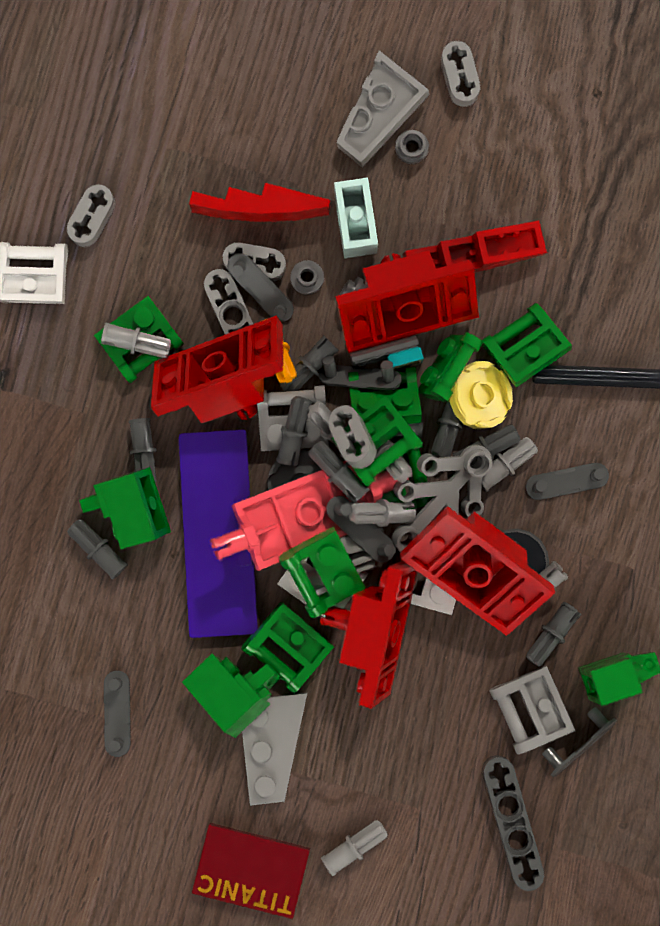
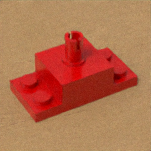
M429 250L403 258L393 253L392 261L389 255H386L382 259L381 264L363 268L366 288L335 296L348 353L479 317L475 272L471 260L436 269Z
M273 316L167 356V358L154 361L151 408L155 414L161 416L189 405L201 424L235 411L241 420H247V416L243 412L244 410L248 417L252 418L258 411L257 404L264 401V378L283 371V325L278 316Z
M447 506L401 551L402 561L506 636L555 594L554 585L528 566L527 550L475 511L465 519Z
M404 561L388 567V570L383 571L379 587L373 585L355 593L351 610L331 606L323 614L326 615L325 618L320 617L321 625L346 631L339 663L366 670V673L362 672L360 675L357 693H361L359 705L371 709L388 697L392 690L418 572Z

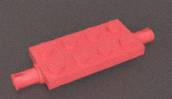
M349 465L348 467H349V468L354 472V474L359 478V476L356 474V472H355L354 469L351 467V465ZM323 470L232 504L231 506L239 524V529L220 537L212 538L210 540L212 549L227 545L225 548L215 551L214 554L217 560L220 561L225 557L247 549L256 571L279 563V556L282 553L333 526L339 538L347 534L328 517L326 506L329 500L335 496L347 497L333 482L329 483L327 480L330 477ZM388 471L379 473L374 477L376 481L368 486V492L356 503H376L383 497V494L394 490V486L398 481L394 480Z

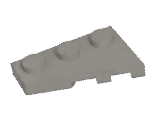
M381 51L378 52L374 60L375 65L369 77H366L362 86L363 91L356 106L352 108L337 140L338 148L361 167L375 155L429 96V89Z
M308 692L269 697L267 701L270 705L242 731L250 806L285 801Z

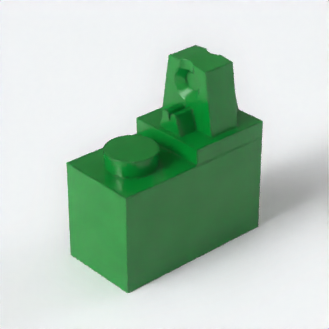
M150 467L93 485L96 494L79 500L83 513L101 508L104 518H111L112 532L118 540L120 549L153 541L171 532Z
M655 652L635 655L620 653L578 667L588 699L601 706L643 693L640 683L660 673V665Z
M212 653L182 683L223 732L236 738L270 705L267 701L272 695L269 690L281 677L269 664H265L255 674L250 671L243 676L239 673L238 667L227 656L222 660Z

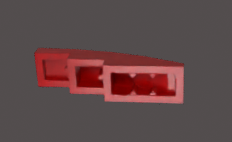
M265 183L262 195L229 187L226 199L192 191L189 206L192 213L226 220L277 222L296 221L329 215L331 200Z
M533 221L478 231L472 236L440 241L438 245L407 250L402 255L406 257L429 250L436 269L471 260L474 272L476 273L545 255L547 251L540 222Z

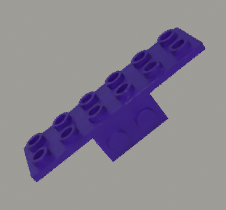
M245 430L181 433L179 435L189 636L191 638L254 634L258 629L255 569L251 555L245 549L219 561L214 552L225 548L227 545L212 549L210 543L212 538H217L239 529V524L231 505L250 498L247 432Z

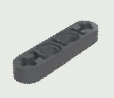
M493 755L484 762L482 775L508 866L516 885L522 890L533 891L543 883L544 870L515 769L512 763L505 757ZM499 763L502 768L507 767V772L503 773V780L506 786L512 783L513 789H502L495 794L493 793V788L500 789L496 777L489 776V772L494 770L493 764ZM505 796H512L517 800V810L511 815H504L499 811V801ZM515 830H522L527 835V843L520 849L512 848L508 843L509 835ZM532 851L533 856H526V860L530 868L537 872L532 874V881L526 882L524 877L518 876V874L523 873L521 860L518 858L513 861L512 857H522Z

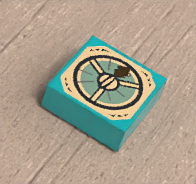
M418 346L389 354L387 360L393 363V370L395 371L422 364L424 359L421 347Z

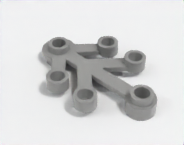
M474 444L465 448L460 456L436 458L432 454L426 453L419 457L417 468L425 476H435L439 471L456 472L449 480L413 484L411 481L406 480L404 483L397 482L395 484L394 494L402 502H411L415 498L434 496L416 515L413 523L401 525L394 530L392 541L395 548L401 552L432 521L443 507L445 509L448 506L458 513L459 490L466 482L468 496L460 504L461 511L468 517L474 511L479 515L483 513L484 505L481 501L482 477L486 476L492 468V456L487 448ZM477 456V462L470 466L472 459ZM432 460V467L425 470V464ZM409 486V492L402 496V489ZM476 502L475 508L472 511H468L470 504ZM409 533L408 538L400 542L402 536Z

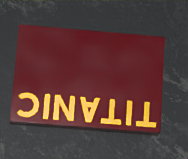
M210 823L192 894L293 919L310 848Z

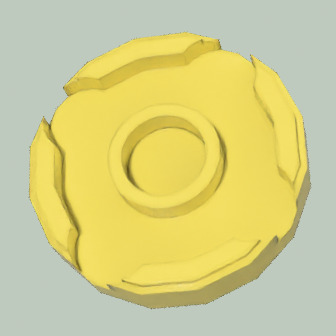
M475 361L467 364L451 389L453 395L449 402L454 414L463 424L473 429H488L502 423L513 403L512 387L508 377L502 370H498L493 366L494 364L488 361Z

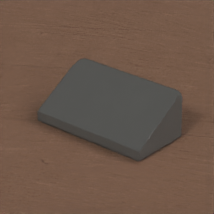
M416 335L351 352L349 357L352 367L358 368L387 360L389 354L417 347L419 342Z

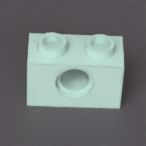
M368 177L334 182V196L344 258L377 254L378 239Z

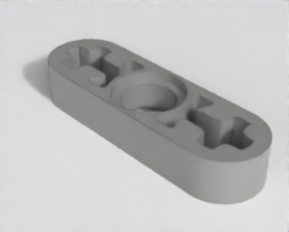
M216 269L208 273L204 280V288L224 334L226 335L247 325H252L251 317L230 273L223 269ZM220 278L222 282L228 281L229 284L225 285L226 293L229 299L233 295L237 299L227 300L218 307L216 303L223 302L218 290H211L215 286L214 280ZM236 307L242 311L243 318L240 323L229 325L224 321V313L228 308Z

